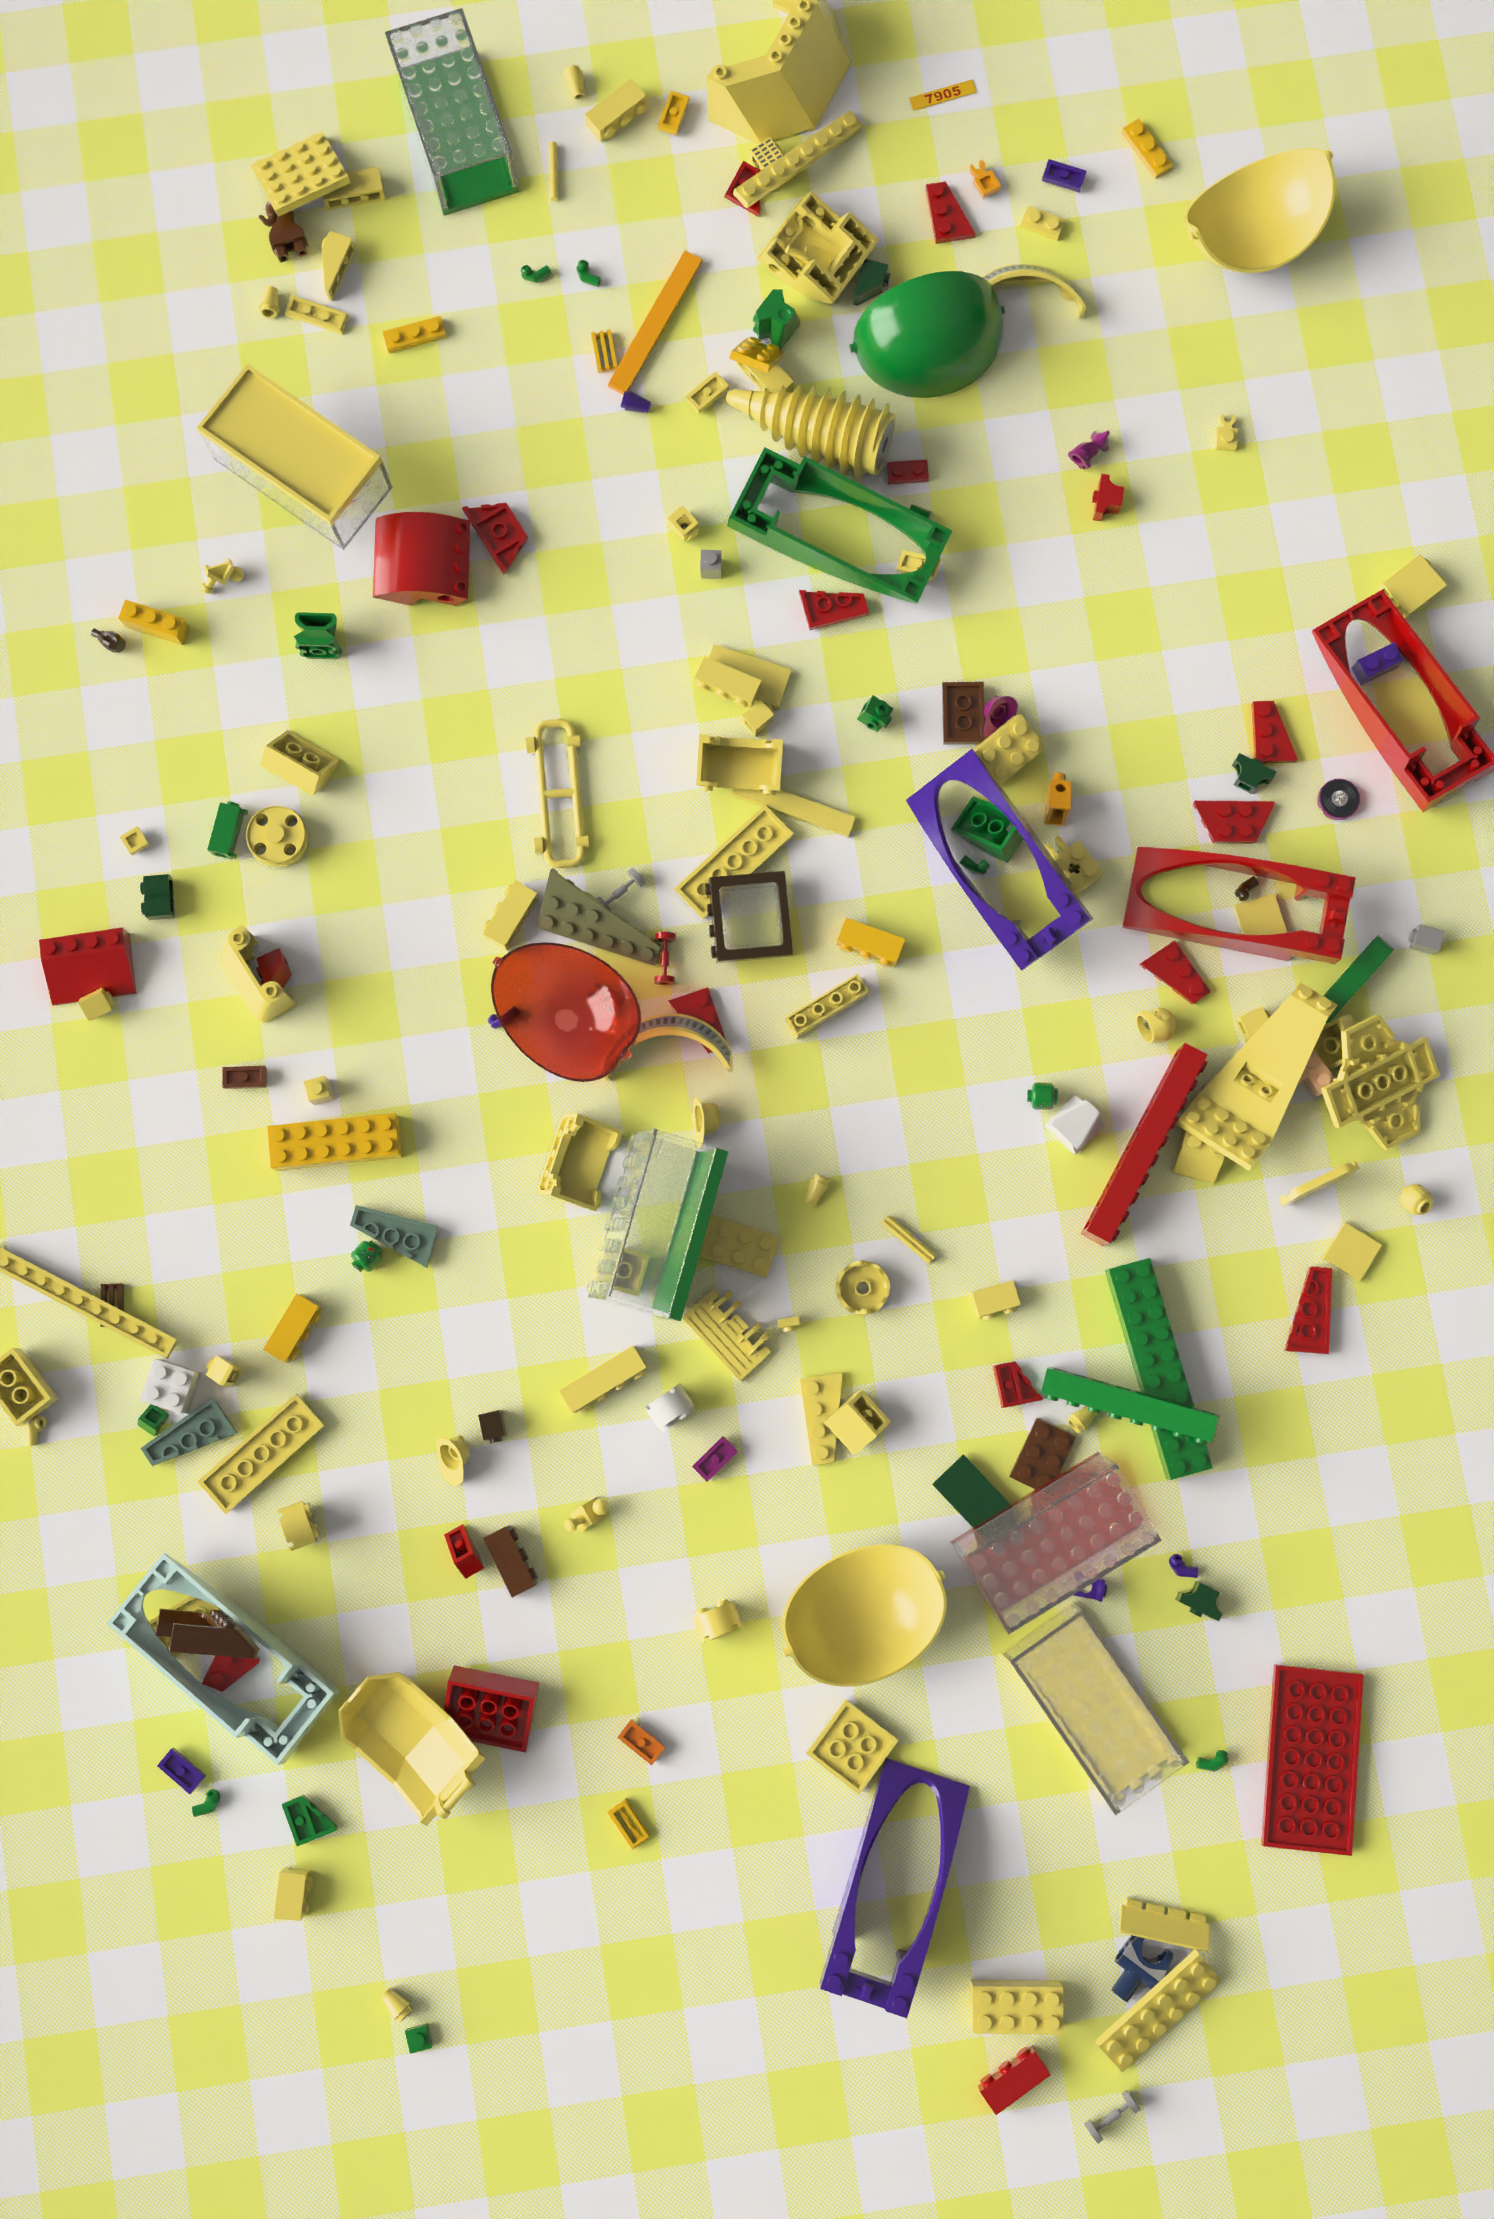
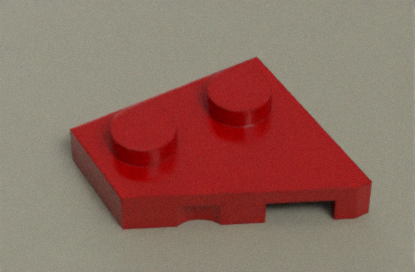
M743 160L724 198L758 217L761 210L760 200L746 209L733 195L735 188L761 171Z
M1015 1361L993 1365L1001 1408L1043 1400L1041 1394H1038L1033 1388L1031 1381L1022 1373L1021 1368Z
M214 1656L202 1684L223 1692L259 1664L260 1657L249 1659Z

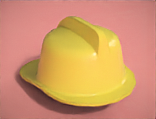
M695 1098L693 1101L695 1142L697 1148L701 1149L704 1136L714 1133L718 1129L720 1114L716 1103H701L698 1098Z
M461 1435L450 1439L440 1438L437 1440L436 1446L441 1473L448 1483L459 1485L464 1479V1465L470 1457V1451Z

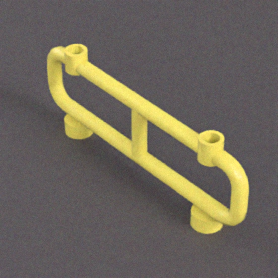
M565 719L541 721L534 730V737H526L527 754L535 753L542 827V837L534 838L535 854H544L545 861L553 868H572L578 866L585 858V848H589L588 835L584 836L577 759V748H581L580 735H575L574 726ZM563 727L567 731L572 788L547 790L542 732L546 728ZM547 798H573L577 856L574 859L556 860L552 856Z

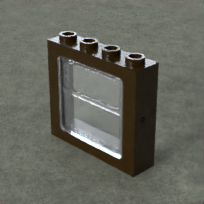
M785 871L709 877L708 883H705L706 896H710V904H707L708 917H712V925H709L710 938L714 937V946H711L712 959L716 958V963L783 958L793 955Z

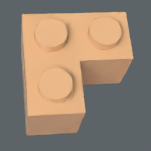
M1313 1049L1298 1084L1303 1082L1312 1096L1316 1098L1322 1094V1087L1334 1082V1076Z

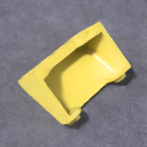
M699 734L696 785L701 786L702 791H713V787L763 790V794L776 795V791H780L783 739L767 741V739L725 738L721 736H716L715 738L710 735Z
M240 925L230 932L221 953L220 962L252 1015L258 1021L266 1023L297 1004L290 994H286L277 982L270 981L260 986L247 965L248 962L255 959L253 949L259 943L244 925Z
M566 1113L560 1121L539 1183L538 1193L596 1212L597 1208L601 1206L603 1199L597 1188L610 1150L613 1151L619 1148L622 1143L623 1131L580 1114Z

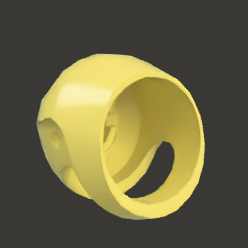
M1154 1008L1152 1013L1142 1010L1135 1016L1139 1033L1149 1043L1167 1041L1176 1032V1018L1167 1009ZM1143 1017L1147 1020L1151 1029L1145 1027Z

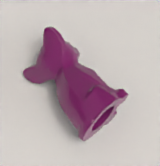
M1107 430L1103 433L1094 431L1091 434V441L1077 445L1068 453V457L1080 469L1085 467L1089 469L1091 467V460L1098 455L1099 450L1104 452L1109 450L1108 435L1110 431Z

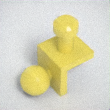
M227 558L225 563L211 567L205 564L203 569L208 579L205 583H202L201 590L206 594H211L214 590L212 587L216 581L225 585L229 578L234 582H240L244 578V572L240 567L234 566L229 558Z
M595 1497L570 1513L572 1518L565 1521V1528L569 1532H573L578 1526L581 1532L607 1516L608 1502Z

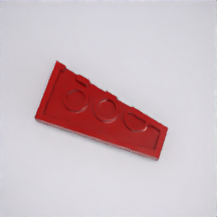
M1312 1266L1308 1268L1284 1351L1329 1354L1332 1268Z

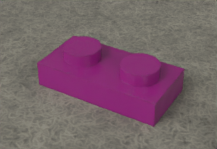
M722 1436L692 1467L708 1482L738 1451Z

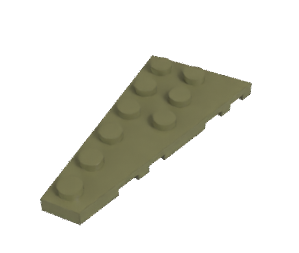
M554 868L550 870L536 928L653 966L657 964L662 944L642 930L636 929L629 924L628 920L619 917L611 908L588 892L582 891L574 885V882L562 877Z

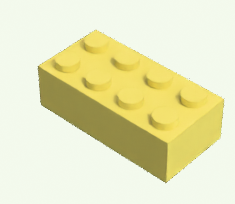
M970 1979L971 2029L973 2034H1064L1063 1986L1060 1980Z

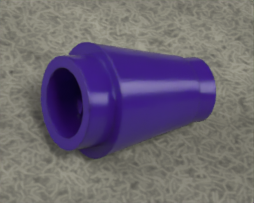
M624 391L620 407L625 408V411L648 413L651 401L632 391Z

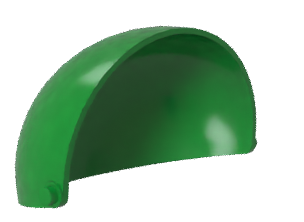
M942 271L925 274L891 288L867 307L855 326L853 344H849L850 352L856 353L865 373L875 383L888 391L915 398L947 395L972 384L991 366L997 356L1002 340V314H1005L1004 306H1000L993 286L978 275L963 271Z

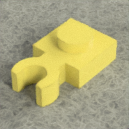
M1221 414L1219 419L1221 427L1216 429L1215 450L1236 451L1238 428H1232L1236 421L1235 415L1231 416L1230 422H1226L1224 414Z

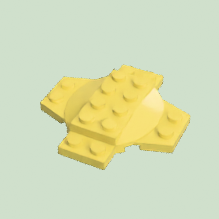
M1373 1015L1341 1031L1343 1065L1338 1077L1333 1079L1334 1082L1322 1087L1321 1090L1335 1128H1341L1352 1121L1365 1125L1382 1149H1389L1421 1132L1419 1105H1416V1097L1418 1092L1422 1093L1424 1084L1438 1078L1440 1073L1427 1037H1421L1409 1044L1395 1040V1034L1381 1015Z

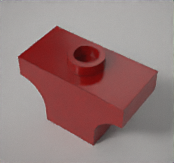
M1101 474L1098 488L1093 492L1092 503H1095L1094 521H1101L1102 517L1109 513L1119 514L1122 506L1124 487L1114 485L1108 474Z

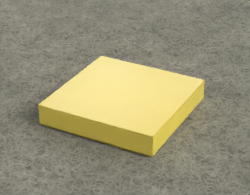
M1275 893L1233 906L1242 934L1270 935L1288 933Z
M1344 1222L1322 1259L1359 1282L1382 1245Z

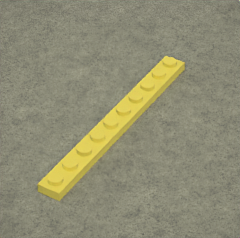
M0 1247L1 1273L169 1359L179 1341L178 1339Z

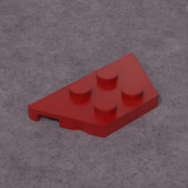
M507 503L485 504L475 508L462 507L468 520H471L470 524L504 575L527 542V534Z
M1194 800L1193 807L1197 809L1204 828L1208 830L1212 843L1255 844L1275 805V801Z

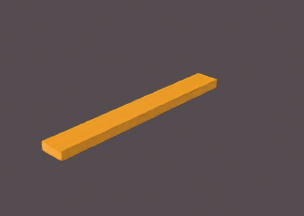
M686 250L683 252L608 383L609 388L622 395L624 391L629 392L703 263L701 258Z

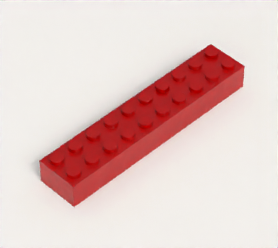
M1184 1043L1176 1050L1081 1235L1101 1246L1115 1242L1120 1233L1117 1228L1122 1223H1125L1130 1214L1127 1211L1128 1207L1136 1202L1140 1194L1137 1192L1138 1188L1146 1183L1150 1175L1147 1173L1148 1169L1154 1166L1159 1158V1155L1156 1154L1157 1151L1167 1143L1169 1136L1166 1135L1167 1132L1175 1127L1179 1119L1176 1117L1177 1113L1185 1108L1189 1100L1186 1096L1190 1091L1194 1090L1198 1083V1080L1195 1079L1196 1076L1202 1073L1208 1062L1205 1059L1208 1054L1187 1043Z

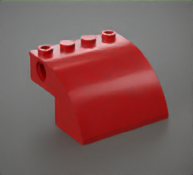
M400 512L377 517L375 521L373 598L409 606L419 599L458 606L465 600H468L471 520L430 512Z

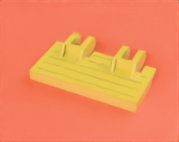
M712 1289L682 1319L736 1378L741 1381L771 1353L766 1345L759 1352L756 1350L771 1335L769 1332L764 1333L752 1345L747 1339L756 1333L762 1325L758 1322L743 1336L742 1333L748 1328L746 1323L737 1314L730 1320L727 1318L742 1303L739 1300L734 1302L723 1314L718 1307L730 1299L733 1293L729 1290L714 1304L713 1301L720 1295Z

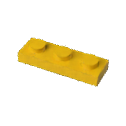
M1139 118L1122 128V135L1155 179L1172 169V162Z
M441 315L382 331L388 353L447 338Z

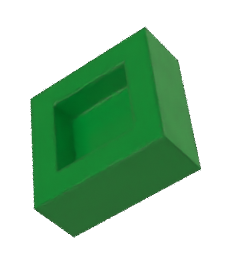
M428 2023L405 2030L410 2054L432 2048L433 2044Z

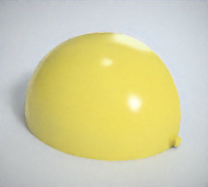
M1303 148L1278 153L1250 163L1218 180L1203 191L1187 208L1184 221L1189 238L1209 261L1233 272H1265L1291 262L1316 240L1330 216L1336 189L1335 174L1331 162L1333 158L1332 151Z
M871 1545L840 1554L811 1572L798 1585L788 1600L782 1619V1632L786 1642L783 1652L786 1657H793L797 1666L807 1676L827 1685L853 1687L874 1683L890 1677L918 1659L938 1635L946 1614L947 1599L942 1580L946 1579L942 1570L936 1571L925 1556L903 1546Z

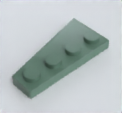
M358 1205L355 1206L350 1226L428 1268L439 1229L438 1226Z
M211 1398L140 1449L150 1464L155 1466L235 1435L238 1432L216 1399Z

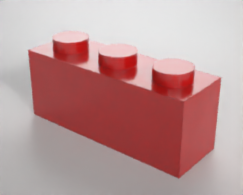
M1033 2046L1022 2048L1016 2054V2058L1012 2061L1007 2060L998 2067L999 2070L993 2075L987 2074L980 2080L978 2085L979 2091L995 2115L1002 2112L1051 2075Z

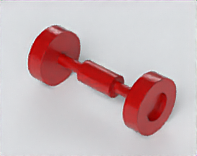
M657 932L655 933V940L663 942V951H661L663 975L655 976L654 984L674 985L675 977L667 975V967L669 966L667 942L676 941V933Z

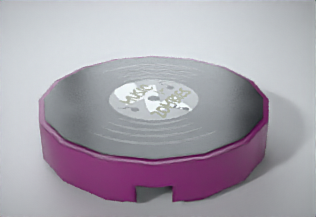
M1333 779L1320 789L1317 796V804L1326 817L1332 820H1344L1351 817L1357 811L1360 804V794L1352 782L1345 779Z

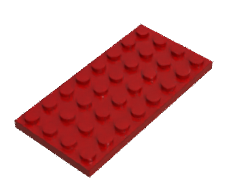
M1274 1664L1262 1846L1352 1856L1364 1674Z

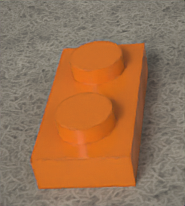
M633 1719L628 1722L617 1737L651 1766L666 1747Z

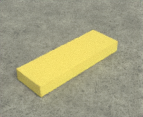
M291 295L284 312L287 317L341 335L349 319L348 313Z

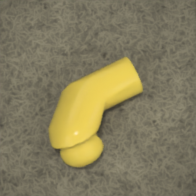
M36 1416L27 1424V1446L38 1445L37 1434L47 1424L45 1417Z

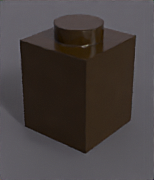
M502 1410L478 1415L483 1440H489L490 1444L503 1441L502 1436H507Z

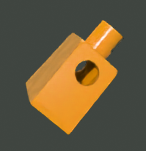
M1057 772L1053 774V779L1050 780L1046 792L1044 824L1065 826L1071 809V781L1066 780V774Z

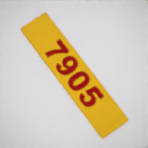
M971 79L909 97L913 111L970 95L977 91Z

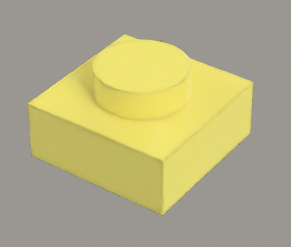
M138 826L120 836V839L132 856L150 845Z
M799 1316L777 1320L778 1329L783 1328V1332L794 1331L796 1326L800 1325Z

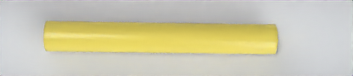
M552 141L549 143L550 200L558 201L557 142Z

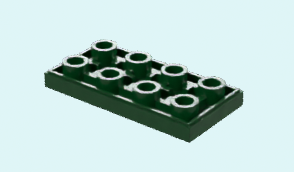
M964 1454L932 1483L938 1492L992 1549L1024 1519Z

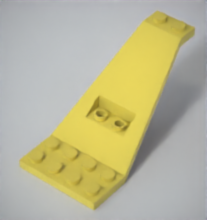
M1300 983L1286 1001L1198 1094L1178 1119L1176 1125L1250 1171L1273 1140L1328 1018L1335 1011L1337 1004Z

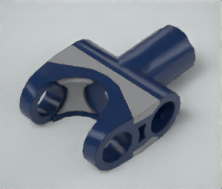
M1131 1935L1115 1957V1963L1122 1967L1124 1971L1111 1990L1128 2003L1141 1983L1152 1989L1163 1979L1172 1962L1173 1952L1171 1950L1165 1949L1161 1955L1159 1954L1153 1959H1147L1142 1956V1946L1145 1938Z

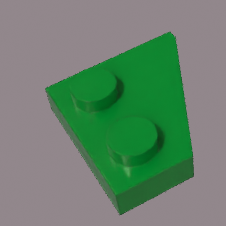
M304 1794L281 1804L297 1847L338 1830V1826Z

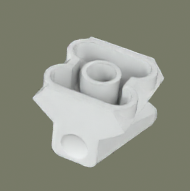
M1077 1096L1072 1097L1045 1124L1047 1129L1073 1154L1078 1153L1105 1126L1100 1119V1112L1089 1101H1082Z

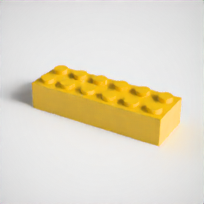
M396 1113L267 1126L270 1167L275 1171L403 1158L400 1121Z

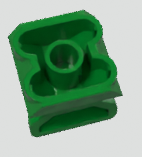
M773 289L756 310L753 317V322L755 323L753 332L757 334L758 339L761 340L771 335V344L777 345L779 350H782L800 326V319L795 309L784 302L783 289Z
M307 612L295 614V623L302 630V632L294 636L296 640L295 648L300 650V656L308 659H337L340 657L343 651L334 637L337 626L335 614Z

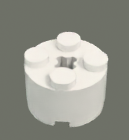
M680 1383L645 1407L651 1419L662 1432L678 1422L676 1417L681 1420L696 1409L694 1407L695 1404Z

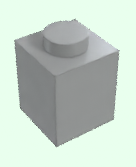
M701 549V578L721 579L722 551Z
M1419 924L1409 933V948L1434 955L1440 951L1445 931Z

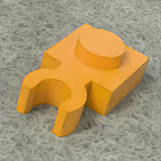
M979 160L980 169H975L973 164H971L970 174L975 177L973 183L982 199L1000 191L1001 185L993 171L989 170L986 172L985 162Z

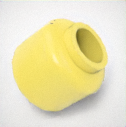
M1412 1184L1403 1188L1400 1203L1411 1214L1424 1215L1433 1206V1196L1422 1185Z

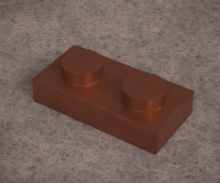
M222 1067V1088H267V1067Z

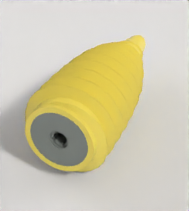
M800 384L797 385L794 392H786L785 386L782 385L780 391L769 392L768 387L766 391L733 389L729 390L726 396V402L730 406L747 414L750 420L758 421L763 432L770 429L774 442H778L784 437L787 450H792L798 445V453L802 458L806 457L811 451L812 460L820 463L825 457L826 466L829 469H833L839 463L840 471L843 475H846L854 468V475L857 480L861 479L866 473L877 476L884 466L896 425V415L890 413L889 403L883 410L876 409L875 398L867 406L861 405L860 394H858L853 402H848L846 391H843L838 399L832 398L831 388H828L823 396H817L815 385L808 394H802Z

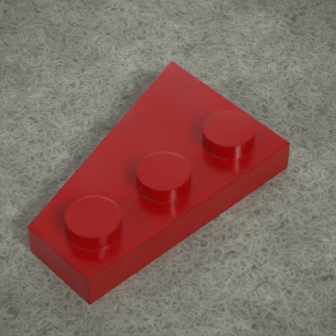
M946 181L926 184L925 189L935 244L975 238L976 233Z
M799 590L809 631L869 616L864 593H825V591L806 592V590Z
M1253 701L1251 706L1254 758L1262 761L1263 764L1296 763L1298 761L1275 702Z
M1175 940L1139 964V966L1147 969L1155 975L1154 977L1163 981L1192 1005L1211 992Z
M708 987L668 1000L678 1014L692 1016L706 1022L726 1040ZM701 1044L708 1054L713 1053L708 1047Z

